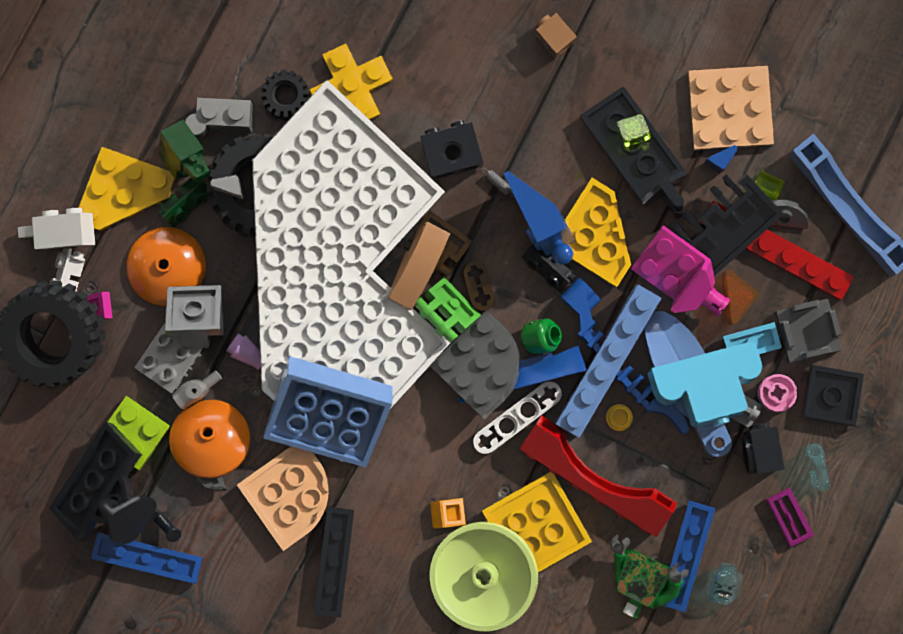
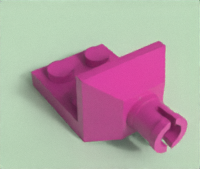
M664 225L631 268L674 300L670 309L674 313L697 310L701 305L718 317L722 312L721 310H724L730 301L729 298L724 297L713 288L715 277L711 259Z

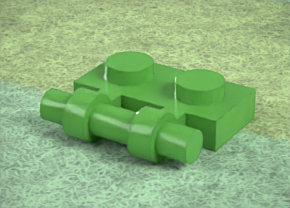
M445 277L424 295L430 301L429 304L420 297L414 305L420 311L419 315L424 320L428 319L437 329L436 333L440 337L444 336L450 343L458 337L451 329L453 326L462 334L481 316ZM436 309L447 319L445 322L435 312Z

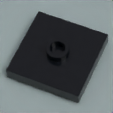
M810 365L801 418L856 427L864 374Z

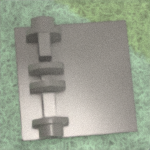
M163 324L134 368L170 393H173L175 389H178V386L184 379L183 377L188 376L186 374L188 369H193L190 366L195 363L198 357H201L200 352L202 348L183 349L180 337H166L165 324Z

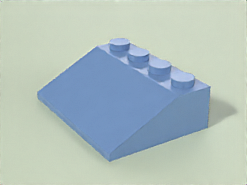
M289 356L263 438L367 467L392 406L393 386Z

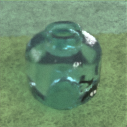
M722 562L720 566L710 569L705 591L713 602L729 605L740 597L744 577L736 570L735 565Z

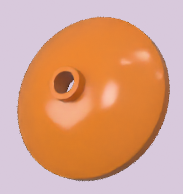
M160 227L146 232L137 239L128 254L126 269L132 288L142 299L151 304L166 307L167 287L202 286L206 276L207 265L204 251L194 237L178 228ZM163 260H167L169 263L166 269H161L159 266Z
M204 400L190 405L177 416L170 430L169 444L175 461L184 471L199 478H218L231 473L243 462L250 446V431L244 416L235 407L223 401ZM206 430L213 431L210 437L203 436Z

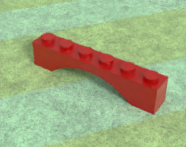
M542 415L520 447V450L529 459L539 461L547 466L551 473L564 477L574 488L584 490L597 503L612 508L619 517L626 520L629 519L646 534H652L657 537L672 516L677 505L676 501L655 488L640 489L626 487L599 476L576 455L568 442L564 429Z

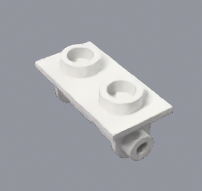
M63 248L62 253H58L55 262V268H58L56 277L52 278L50 282L61 281L63 287L69 283L76 286L75 291H77L79 282L69 279L71 275L81 277L85 262L83 258L84 253L74 251L73 255H71L72 249Z

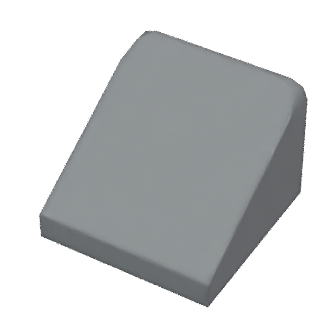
M234 175L210 181L211 186L215 190L243 199L238 176Z

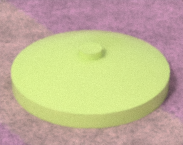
M475 522L456 529L438 546L430 566V585L437 604L451 620L471 630L494 631L511 625L529 608L537 591L538 569L529 546L514 531L496 523Z

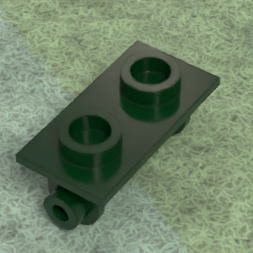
M189 178L178 189L183 195L180 199L173 193L166 201L160 204L161 208L158 212L173 228L185 221L193 210L206 202L209 195L207 193V186L202 180L194 182L192 178Z

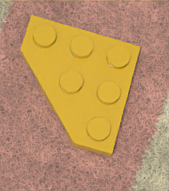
M101 147L79 208H82V213H93L94 229L102 231L114 223L128 219L155 204L166 201L171 194L175 178L168 170Z
M591 178L565 219L576 241L569 245L573 250L572 260L617 288L631 266L622 222L618 212L617 200L613 190Z

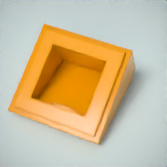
M463 498L430 503L434 529L466 525Z

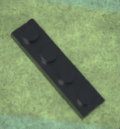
M327 507L314 615L341 618L355 510Z

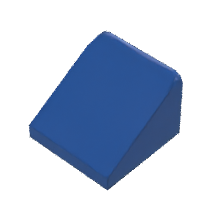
M733 145L708 157L704 163L719 173L723 172L738 150L737 146Z

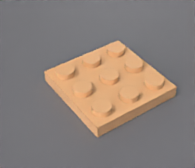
M768 66L688 71L693 151L727 149L733 145L737 146V148L774 145Z

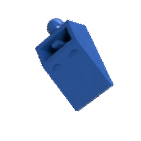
M509 171L503 173L530 227L526 229V232L532 244L535 245L538 251L542 249L547 256L552 254V258L556 263L561 265L569 263L573 258V250L569 245L576 241L556 205Z

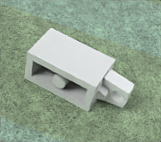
M82 208L66 209V214H58V210L42 211V216L32 217V226L18 227V238L33 237L35 249H58L95 245L93 213H82Z

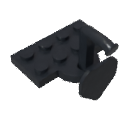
M110 422L104 423L49 509L78 541L85 542L95 525L100 523L108 526L109 538L113 542L128 544L139 537L148 522L156 523L166 534V539L169 542L178 541L182 535L181 530L176 528L161 510L157 509V503L154 499L145 496L133 498V485L128 475L142 454Z

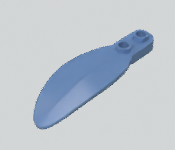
M663 311L653 312L644 328L649 354L654 367L705 354L694 335L677 318ZM681 396L674 405L684 416L689 418ZM713 423L694 427L708 455L721 457L730 451L732 441L725 425L714 427ZM716 438L722 440L721 448H717L714 445Z

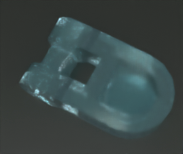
M810 443L805 448V454L812 459L814 470L809 471L812 487L817 486L818 491L830 490L824 450L821 445Z

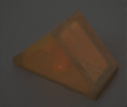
M725 270L722 273L725 297L730 299L726 306L728 326H731L741 319L760 293L732 270Z

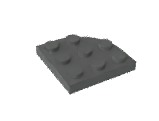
M486 310L432 362L430 367L485 420L510 395L519 377L520 353L510 332Z

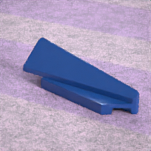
M579 347L570 348L554 356L552 353L519 361V377L512 391L585 372L586 368ZM459 397V404L466 403L461 397Z

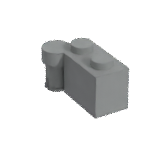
M197 98L196 114L188 116L185 122L197 138L198 136L200 138L204 137L208 132V128L209 130L252 132L254 106L251 100Z

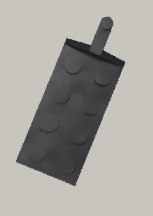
M622 86L580 115L584 125L642 205L646 206L662 199L673 217L676 219L683 216L684 198L680 196L675 188L688 177V173L625 87Z

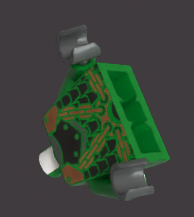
M618 535L610 541V548L614 552L615 583L618 585L617 591L629 597L623 609L624 613L637 618L643 605L657 609L678 597L683 583L682 579L689 575L687 569L680 573L678 571L679 563L668 567L638 551L629 549L627 552L626 548L630 545V539L627 537L622 541V544L618 541Z

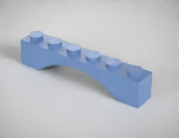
M812 134L788 156L890 278L897 275L903 270V240L867 206L842 174L829 151Z
M639 284L634 286L596 356L554 423L580 438L660 302L661 297Z

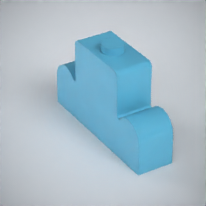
M755 341L654 367L651 368L647 375L653 394L660 404L672 405L682 396L692 427H699L713 423L714 427L729 423V418L739 416L747 409L748 406L741 384L752 382L761 373L762 362Z

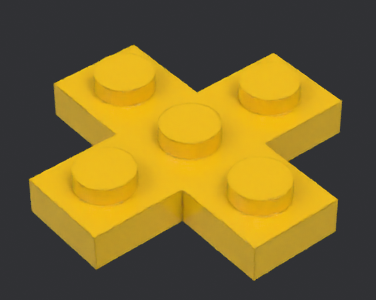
M347 44L322 54L333 79L328 81L369 120L379 117V110L370 92L393 81L382 56L357 67ZM322 84L311 88V94L313 95Z

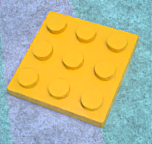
M551 472L482 510L488 522L511 529L526 542L534 555L538 572L592 542L558 480Z

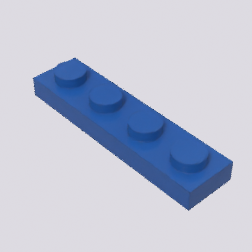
M689 500L670 567L679 563L678 571L681 573L687 569L689 575L682 579L683 583L678 597L664 606L686 612L716 508Z
M97 532L91 559L194 584H197L203 557L138 541L128 544L116 543L109 538V534Z

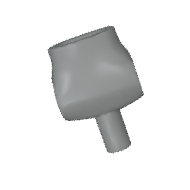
M214 371L203 380H189L172 394L173 399L184 410L193 403L203 399L208 394L209 388L222 380V377L217 371Z

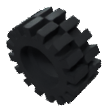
M281 70L280 73L276 71L272 73L273 76H268L265 79L266 83L261 87L262 102L267 112L273 117H278L280 120L289 118L290 120L310 98L309 89L303 78L299 74H295L294 71L286 72V70ZM281 86L292 87L296 93L294 101L288 105L278 103L275 99L277 89Z

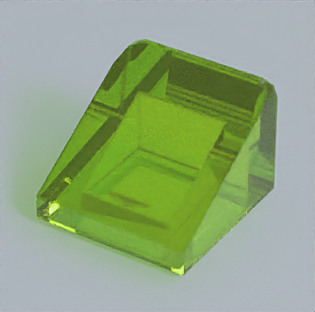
M642 114L617 122L625 147L651 138L650 131Z
M761 169L755 183L772 201H775L785 181Z

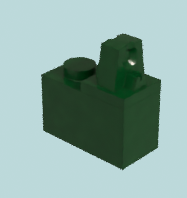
M184 120L160 131L159 157L175 180L183 176L185 178L190 176L194 182H198L209 175V168L203 158L204 148Z

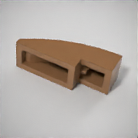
M425 222L418 227L410 250L404 254L388 294V300L408 310H412L437 265L450 233L429 222Z

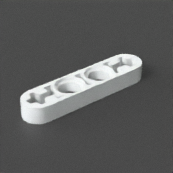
M545 382L481 429L473 440L475 449L482 454L493 452L557 404L562 396L560 387L554 382ZM545 387L548 389L555 388L557 392L554 394V397L556 399L553 401L550 398L542 402L546 407L541 410L539 403L532 396L537 394L539 399L545 394L543 390ZM525 402L534 404L536 408L534 416L524 417L520 412L521 405ZM504 418H509L514 422V430L509 434H505L499 429V423ZM494 426L497 434L503 440L498 442L495 437L490 442L491 448L487 449L485 446L480 448L478 446L480 443L479 437L481 435L485 437L491 435L493 432L489 428Z

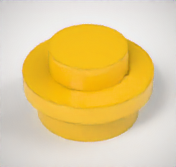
M623 404L613 405L606 413L608 426L616 431L627 429L633 420L631 410Z

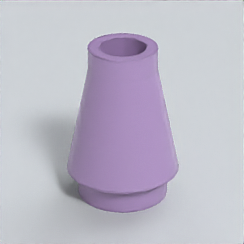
M238 333L226 351L231 354L230 357L259 370L261 367L260 350L246 335L243 337Z

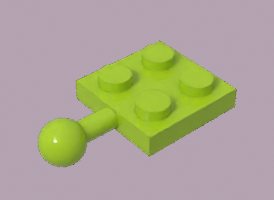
M127 396L108 421L113 423L142 454L134 466L138 470L142 469L171 428L170 425Z

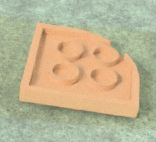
M292 446L237 484L283 551L314 529L321 520L328 502V480L322 464L313 452Z

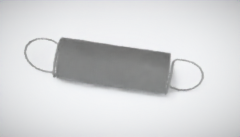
M493 170L488 171L485 178L507 195L511 190L509 184Z

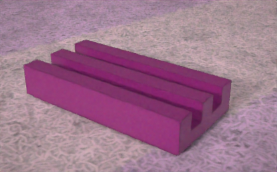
M790 487L765 499L789 548L814 536ZM787 495L806 534L801 535L782 497ZM776 500L796 537L794 540H792L774 504Z

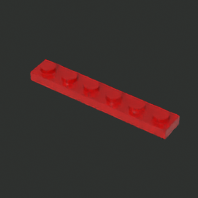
M716 202L722 208L723 211L726 209L725 206ZM769 230L763 232L745 249L839 301L843 299L854 279V276Z

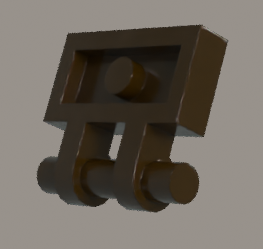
M429 210L418 227L425 222H429L450 233L433 273H439L447 278L452 270L444 264L446 260L450 258L457 264L473 241ZM408 239L403 248L410 250L413 241Z

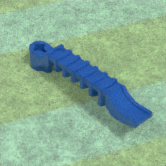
M577 278L560 298L578 316L579 333L577 336L587 343L586 347L589 350H593L596 356L600 349L598 343L605 335L600 330L597 332L592 330L596 322L592 319L590 311L601 299L583 280ZM629 364L618 371L615 380L625 387L624 390L632 395L637 405L642 406L646 412H656L666 416L682 435L686 434L689 430L687 421L674 404L663 405L656 398L649 403L646 399L653 393L651 384L640 393L637 388L645 378L639 373L630 381L627 377L634 369Z

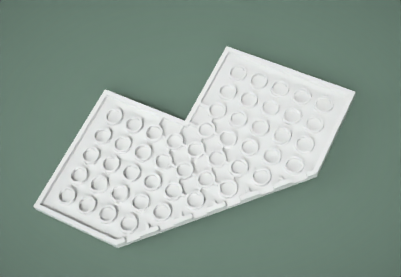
M326 80L252 160L262 390L272 400L275 399L288 358L292 356L393 386V406L450 342L443 336L440 337L436 333V329L413 308L408 310L388 300L387 297L391 288L373 270L445 191Z

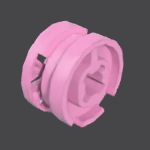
M774 374L765 378L759 384L757 398L764 409L770 412H782L789 409L795 403L797 388L788 376Z

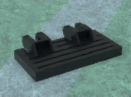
M727 174L722 177L724 183L738 196L732 202L715 185L710 188V191L726 209L723 211L716 202L699 217V220L706 226L705 228L689 211L686 210L683 213L684 219L698 232L692 238L683 230L679 223L674 221L670 225L680 238L711 259L714 276L784 215L780 208L748 174L739 180V183L746 190L745 192Z

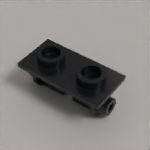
M534 244L521 257L526 261L530 269L537 271L545 278L549 286L557 289L560 293L576 277L573 273L574 269L568 264L552 263V254L547 256L542 249L538 251Z

